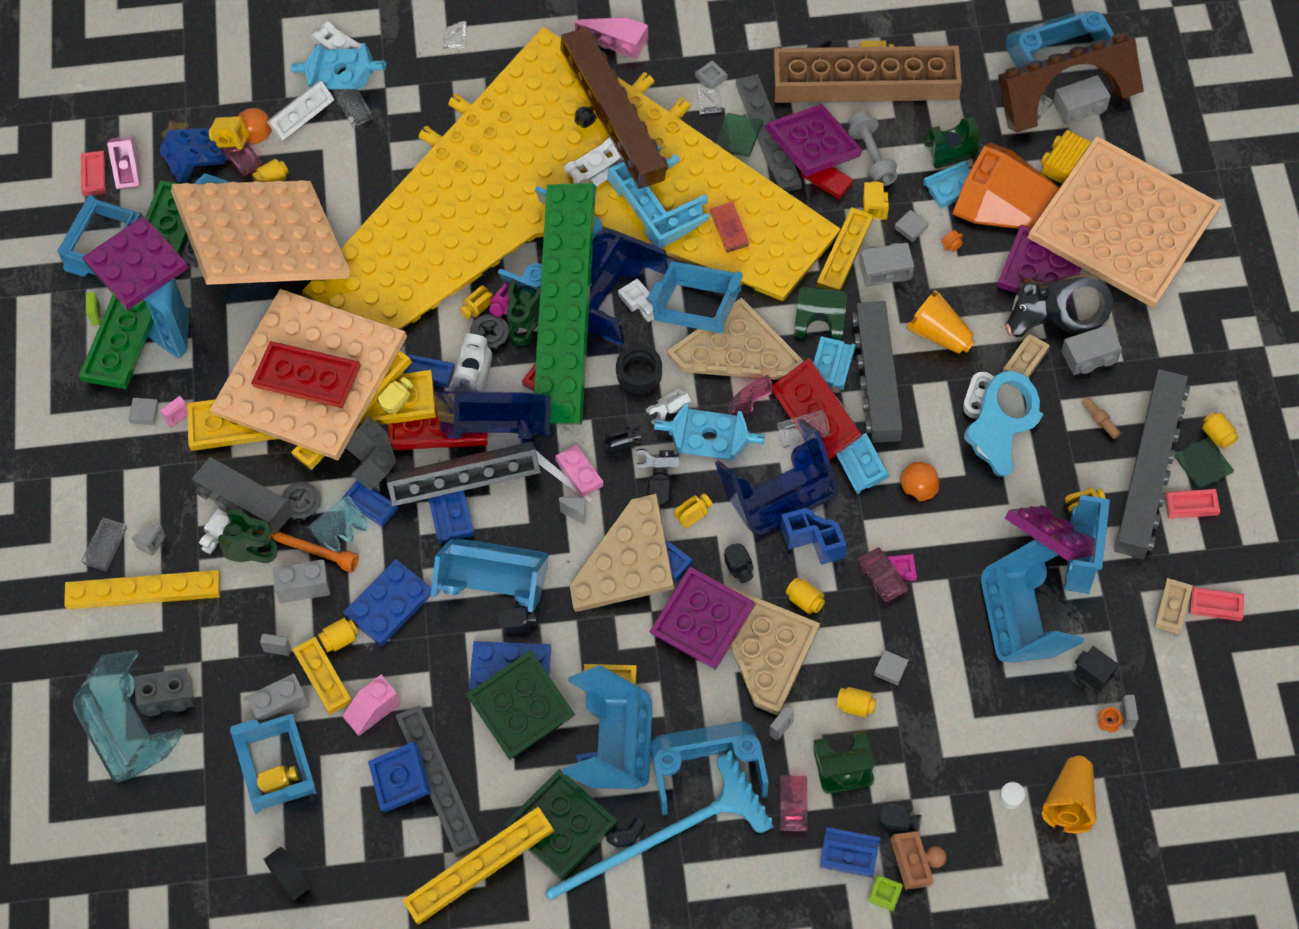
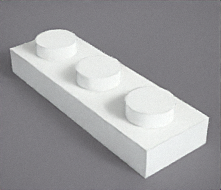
M318 81L269 119L267 123L278 139L283 141L335 99L324 83Z

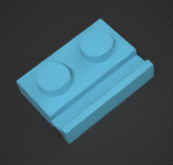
M963 161L924 178L923 184L928 187L929 193L940 209L957 202L971 168L969 169L966 161Z
M821 336L814 364L831 388L835 386L839 387L840 390H844L855 351V344L848 345L843 341Z
M866 433L842 452L836 454L857 494L861 493V490L868 489L890 477Z

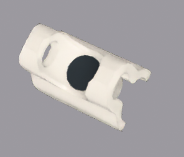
M471 333L465 334L449 392L455 393L456 387L460 386L461 383L472 389L476 393L477 398H482L492 362V351L488 348L485 337Z

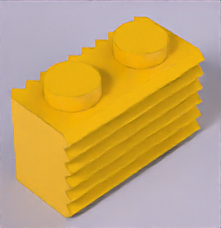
M1066 130L1062 137L1058 135L1053 142L1052 152H1046L1042 158L1041 165H1043L1041 174L1063 184L1091 145V141L1069 130Z

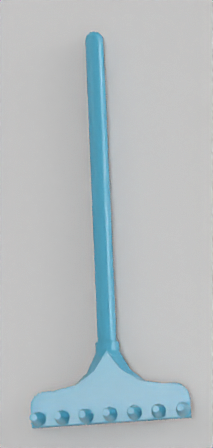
M729 749L727 754L719 757L717 760L723 785L721 793L710 805L549 888L545 895L548 899H554L714 814L731 812L743 816L758 833L766 832L774 827L772 825V818H768L765 813V806H761L759 796L754 794L752 784L746 780V773L741 771L739 761H735L733 751Z

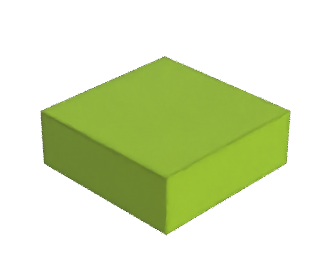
M87 292L86 314L91 325H100L101 304L95 292Z
M877 875L868 902L893 912L903 884Z

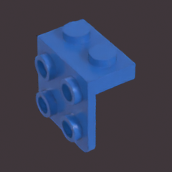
M209 129L168 130L160 146V153L178 183H187L194 166L225 164L227 159L221 148L217 147L216 142L210 140Z

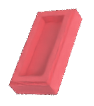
M104 151L81 153V192L83 196L107 194L106 155Z
M1216 489L1166 492L1165 504L1168 519L1217 516L1220 513Z
M1192 587L1189 614L1242 621L1244 594Z

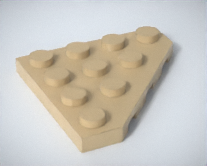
M742 297L734 303L725 322L723 334L697 329L667 351V357L682 372L780 380L804 362Z
M656 494L632 499L574 578L570 584V591L575 612L675 589L661 511Z
M729 587L756 603L731 644L730 649L754 706L778 716L820 628V623Z

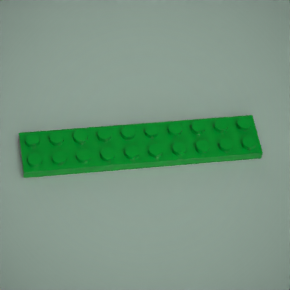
M160 180L145 218L181 256L188 235L171 193L172 184L180 183ZM112 295L79 374L82 382L127 389L154 323L144 300L126 310L117 298Z
M594 183L547 185L532 423L535 425H582L596 197V185Z

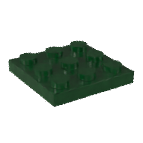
M529 650L465 694L509 760H512L576 716L532 650Z
M559 768L503 826L504 829L508 828L539 807L554 829V832L530 847L528 851L556 877L563 881L607 836L608 832L613 830L618 824V820L569 776L563 774Z

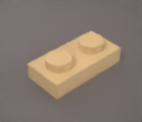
M1028 334L1003 368V372L1014 371L1024 374L1029 378L1048 352L1050 345Z
M1167 578L1155 628L1180 635L1193 585Z

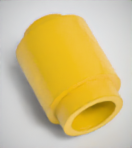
M274 159L257 168L256 172L252 173L254 181L258 182L287 180L286 174L289 172L283 161L278 162L277 159Z
M1212 412L1203 420L1204 425L1202 429L1223 450L1238 440L1237 430L1222 412L1218 414Z
M795 578L786 590L789 600L807 614L817 613L824 606V593L805 579Z
M342 618L322 629L323 632L318 634V637L327 653L332 650L335 652L356 641L355 635L358 634V630L352 620L347 621L345 618Z
M852 687L847 689L841 688L836 708L842 709L843 713L867 718L869 714H874L877 699L873 698L872 692Z

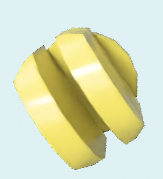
M405 377L399 380L401 383L395 380L391 382L379 395V403L385 412L395 414L409 400L411 394L407 390H411L414 386Z

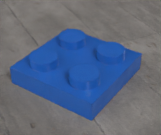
M411 742L368 761L381 811L388 812L431 793L418 743Z

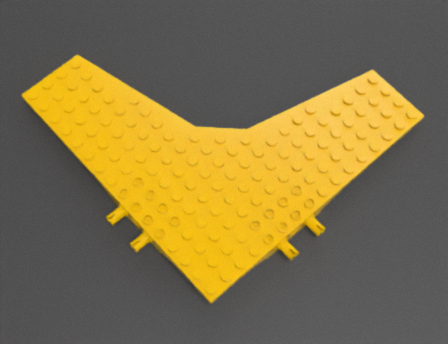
M543 26L474 103H469L458 93L454 94L453 96L456 99L451 97L448 105L461 113L462 116L444 136H440L429 126H425L424 130H421L419 139L425 141L433 148L341 248L350 269L349 278L312 280L303 289V295L308 299L402 330L411 322L414 323L419 320L420 316L428 310H433L439 306L440 302L448 296L452 297L482 276V273L488 268L495 267L508 254L515 253L527 241L530 242L537 237H544L546 204L539 201L535 192L536 186L547 190V185L574 184L573 177L568 176L564 171L565 165L571 161L578 160L610 138L597 114L595 122L588 128H582L574 121L575 113L579 108L583 106L588 108L592 107L560 50L561 38ZM643 72L632 86L618 77L619 84L624 86L627 91L630 103L636 106L638 117L641 121L645 122L650 138L656 141L657 146H661L660 155L668 160L674 154L680 158L679 163L666 170L665 181L648 186L665 211L669 212L705 194L708 199L707 204L702 205L703 215L710 214L709 220L659 250L667 256L690 265L734 273L741 272L743 274L741 285L746 284L755 288L758 292L784 301L836 239L841 229L680 120L686 111L691 108L687 100L682 103L684 98L679 97L678 101L667 111L644 95L645 91L654 83L650 75L646 78L647 73ZM611 152L606 154L607 158L613 156ZM584 168L580 170L581 173H586ZM608 180L596 187L594 215L600 219L603 230L609 233L611 231L617 233L629 241L632 239L640 242L644 247L655 248L645 234L646 227L623 195L618 196Z

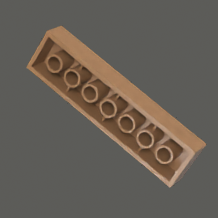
M959 46L774 49L775 103L959 100L962 84Z

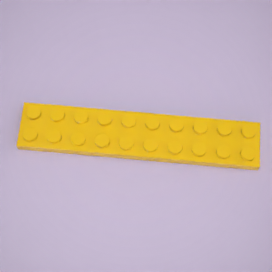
M426 370L401 374L395 381L401 383L399 380L405 377L414 386L411 390H407L411 394L409 400L397 413L389 414L383 410L377 399L364 413L359 424L367 416L379 425L435 418L436 408L432 371ZM215 400L187 403L188 443L191 451L278 439L213 415L210 408Z

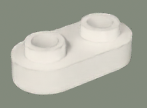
M979 372L971 379L963 405L965 414L971 418L978 419L980 409H973L972 406L981 407L985 389H981L978 386L986 387L987 383L994 378L990 373Z

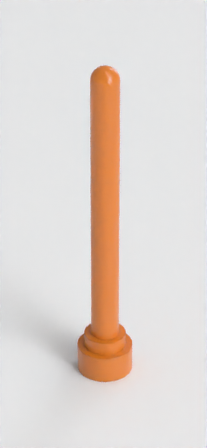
M256 530L261 535L265 533L260 530ZM281 532L271 535V538L276 542L337 562V565L341 566V569L352 573L357 567L359 561L358 553L349 550L339 553Z

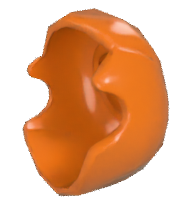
M248 108L239 113L238 116L242 117L249 133L246 143H260L269 137L272 129L267 123L269 117L266 112L259 108Z
M927 462L910 463L900 476V483L904 492L907 495H913L918 501L931 499L939 491V476L935 468Z

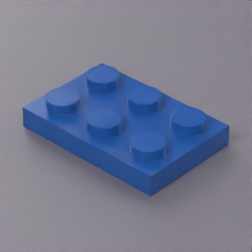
M395 559L343 614L345 618L352 620L356 627L382 647L431 597L432 588Z
M473 641L469 691L529 650H532L547 674L550 675L551 644Z

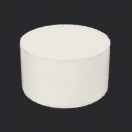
M1009 782L1002 787L1000 802L1007 809L1019 808L1023 804L1025 790L1020 784Z

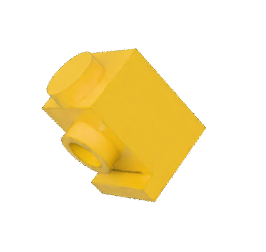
M241 116L215 118L209 129V138L211 141L216 142L218 148L237 147L238 150H241L249 136Z
M878 181L864 182L863 211L873 214V219L887 220L889 207L888 192H884L883 183Z

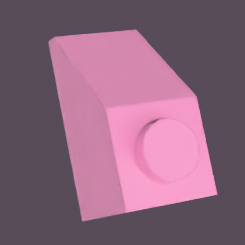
M134 135L111 138L107 144L116 189L140 186L139 161Z
M380 675L358 692L342 716L355 733L360 736L401 704L397 692Z

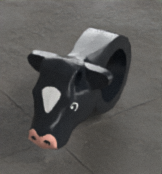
M1086 273L1069 275L1046 282L1025 278L1019 281L1010 316L1005 322V329L1010 336L1022 337L1029 329L1052 320L1068 334L1076 336L1100 328L1109 319L1113 308V297L1110 289L1101 279ZM1082 286L1095 288L1100 297V305L1097 312L1086 320L1071 319L1066 311V301L1069 295L1075 289Z

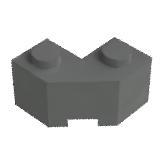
M367 416L357 426L346 449L361 461L351 475L371 491L389 473L396 463V459L387 432L377 422Z

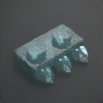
M347 495L307 526V528L322 547L340 552V543L337 536L345 541L353 542L354 536L350 525L360 531H366L367 523L362 512Z

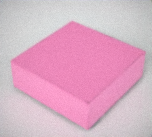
M180 396L160 410L165 423L170 428L187 416V405Z

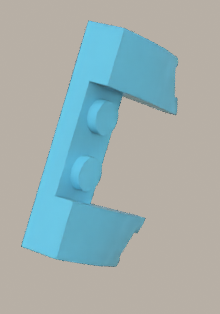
M674 154L671 159H666L668 169L679 163L680 158ZM624 162L608 169L607 180L618 196L623 195L646 227L645 234L657 250L673 243L709 220L710 214L703 215L702 205L708 202L706 194L666 212L649 187L638 189Z

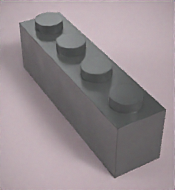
M212 457L208 458L192 478L196 487L195 491L199 496L206 500L208 498L214 500L215 504L223 510H239L250 518L267 522L274 535H276L293 513L287 499Z

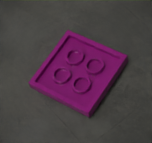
M823 104L768 122L765 129L805 176L858 158L863 151Z
M144 216L82 257L85 264L126 310H129L188 269L185 260Z
M1021 225L998 280L997 287L1017 293L1019 281L1025 278L1046 282L1069 275L1080 274L1082 268L1028 239L1031 228ZM1072 293L1069 295L1066 301V308L1068 306Z
M1043 505L1010 509L1005 516L1007 521L1067 561L1094 556L1095 539L1082 532L1080 534L1073 529L1074 525L1065 519L1059 520L1053 516L1051 509Z
M689 567L649 632L658 639L716 670L756 603Z

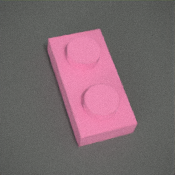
M577 445L556 455L555 461L581 497L603 487V480Z

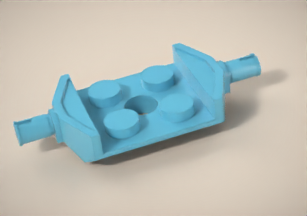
M361 43V48L324 49L321 45H317L305 63H292L291 70L293 73L305 72L307 83L310 87L318 81H322L328 90L361 89L366 86L370 74H373V70H386V62L384 60L373 61L370 50L365 43ZM346 68L341 74H338L340 69Z
M685 404L673 421L656 419L654 424V430L669 431L677 453L734 461L739 457L744 447L748 446L749 442L764 445L765 434H755L747 431L742 411H738L736 416L689 409V404ZM707 432H712L716 435V438L706 440L703 438V435Z

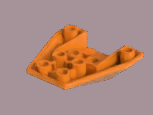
M990 142L983 147L966 178L953 215L976 224L1019 229L1022 225L1032 229L1060 188L1013 151Z

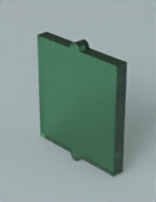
M727 113L715 144L732 155L737 154L750 157L763 120L748 117L746 114L742 116Z
M1210 437L1196 444L1191 443L1188 448L1176 453L1174 456L1198 490L1213 483L1218 484L1220 479L1234 472V469Z

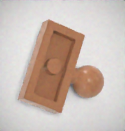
M918 831L894 834L890 840L905 889L932 885L934 881L929 866L932 868L943 866L947 858L946 852L941 847L933 846L925 853Z

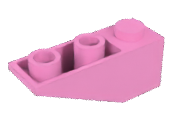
M628 17L575 21V30L587 27L591 35H595L598 45L602 48L619 52L624 56L637 59L648 41V25Z

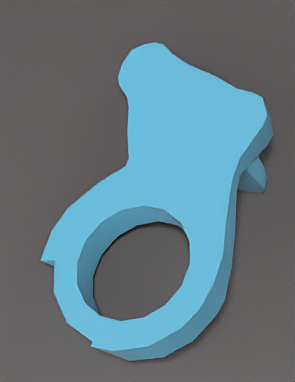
M1014 371L1002 372L987 383L978 419L969 425L964 433V439L972 445L975 454L988 462L994 474L999 477L1008 476L1013 470L1011 459L1013 434L1034 428L1044 414L1039 412L1040 399L1036 388L1029 380L1030 378ZM1009 384L1015 386L1024 395L1026 412L1022 418L1009 417L999 407L997 392L1001 385Z

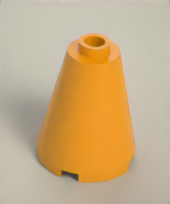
M936 290L927 298L914 315V319L906 326L909 332L958 354L962 350L967 353L975 343L972 339L974 336L973 332Z
M1083 756L1071 757L1066 761L1042 808L1041 814L1043 819L1054 828L1056 824L1064 827L1063 832L1078 834L1088 832L1097 820L1093 764Z

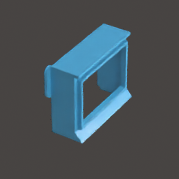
M89 194L57 250L63 262L64 270L79 276H86L88 273L95 275L85 264L82 258L85 255L73 252L94 213L125 223L124 228L143 216L142 213L97 200Z
M671 261L662 281L655 282L648 296L649 301L652 302L654 320L723 334L725 322L739 292H741L743 274L741 272L734 273ZM676 285L725 294L716 313L717 319L665 309Z
M1081 495L1077 508L1073 507L1070 516V523L1074 525L1073 529L1080 534L1083 532L1092 536L1095 539L1094 556L1067 561L1064 590L1090 594V588L1097 570L1102 569L1110 499Z
M293 713L260 724L257 720L253 719L230 728L255 814L262 809L313 793L317 794ZM288 732L303 782L262 795L257 785V776L247 745Z

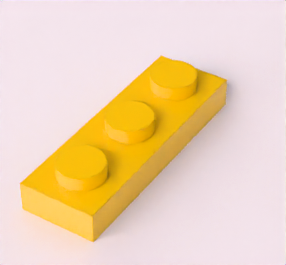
M316 637L292 649L329 715L351 704L352 700Z

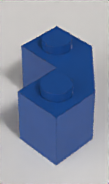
M807 508L781 515L780 528L788 550L813 543L821 565L845 558L847 544L838 522L817 516L814 511Z

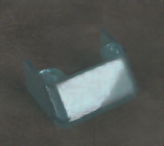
M137 650L101 655L73 700L74 712L114 782L129 780L166 759L184 734L182 729L149 735L131 704L129 698L135 689V680L128 669L139 654Z

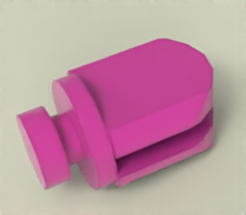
M507 282L502 285L490 301L491 306L489 310L494 316L500 317L502 314H507L510 286Z

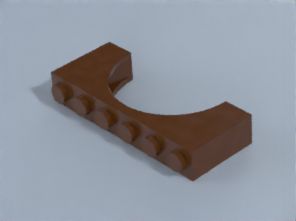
M1118 33L1113 35L1112 39L1106 41L1096 40L1091 42L1090 46L1084 48L1081 46L1074 47L1065 54L1056 53L1048 56V59L1043 61H1030L1025 67L1006 69V73L998 75L1008 128L1018 133L1038 126V106L1045 88L1057 74L1075 65L1090 64L1098 67L1107 77L1113 94L1121 98L1144 92L1135 38L1126 35V33Z

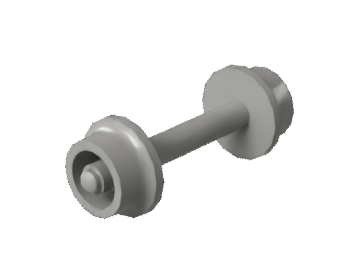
M867 111L854 114L848 120L850 127L848 133L853 139L863 138L874 163L868 169L867 176L872 181L883 183V187L888 186L897 179V164L892 159L882 160L871 134L878 128V121Z

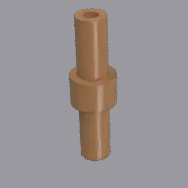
M1089 397L1082 401L1081 404L1093 416L1092 420L1099 427L1102 426L1113 439L1121 435V432L1109 420L1110 416L1104 409L1100 410Z

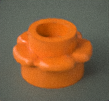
M956 230L949 232L941 241L944 245V250L954 252L959 249L963 244V234H959Z
M1114 707L1102 709L1097 715V719H1099L1097 722L1098 726L1104 731L1116 732L1119 730V726L1123 724V717L1120 711Z

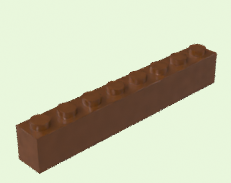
M587 27L562 34L560 50L638 189L665 181L666 170H668L667 160L664 156L661 157L656 141L650 138L645 122L641 121L638 117L636 106L630 103L625 87L619 84L617 74L614 69L610 68L606 54L599 49L595 35H591Z

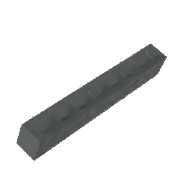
M1158 369L1114 552L1144 559L1147 551L1152 552L1156 537L1151 536L1152 530L1158 528L1161 515L1156 513L1158 507L1162 508L1166 493L1161 491L1163 485H1168L1171 471L1166 469L1168 464L1173 463L1176 450L1171 448L1173 442L1177 443L1180 434V428H1176L1178 421L1182 422L1185 407H1181L1182 400L1187 401L1190 387L1186 386L1188 376Z

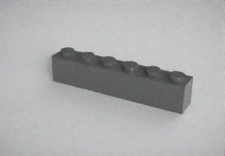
M886 301L857 303L856 312H852L851 318L852 327H857V333H854L855 348L860 350V354H857V368L862 369L863 376H859V385L861 391L865 390V397H862L863 412L868 414V419H865V433L870 434L871 443L901 441L903 428Z
M531 441L389 473L386 475L392 506H397L540 473L536 449Z

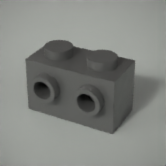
M187 668L134 676L136 706L142 715L156 716L163 711L169 710L180 712L186 710L187 707L194 706L192 678Z

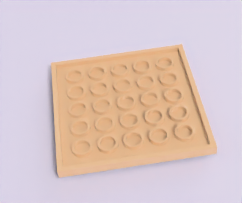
M1096 136L1033 226L1027 238L1148 306L1155 308L1219 210L1221 203Z
M311 181L172 184V196L206 285L349 278L350 269Z
M280 289L211 406L210 411L215 416L339 460L406 340L407 335L405 331ZM273 341L359 361L361 367L343 409L253 387L251 382L269 342Z

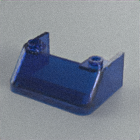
M603 229L596 234L593 239L588 331L618 344H624L625 339L621 320L609 316L598 309L620 275L630 279L637 278L644 272L645 268L665 275L668 269V262L664 249L613 229Z
M435 391L434 402L441 433L446 434V438H462V434L515 433L518 434L520 439H533V434L550 436L551 395L528 392Z
M803 419L798 420L805 442L792 451L791 462L794 468L751 489L746 479L736 477L735 472L721 461L715 462L727 497L746 527L756 535H763L781 526L782 514L803 508L812 510L830 501L837 494L838 484L820 432Z

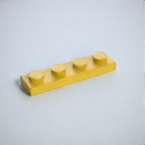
M851 207L817 281L818 288L841 291L873 221V214Z

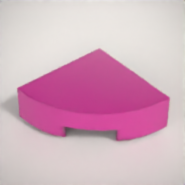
M913 554L888 556L887 562L894 574L904 580L916 581L917 575Z

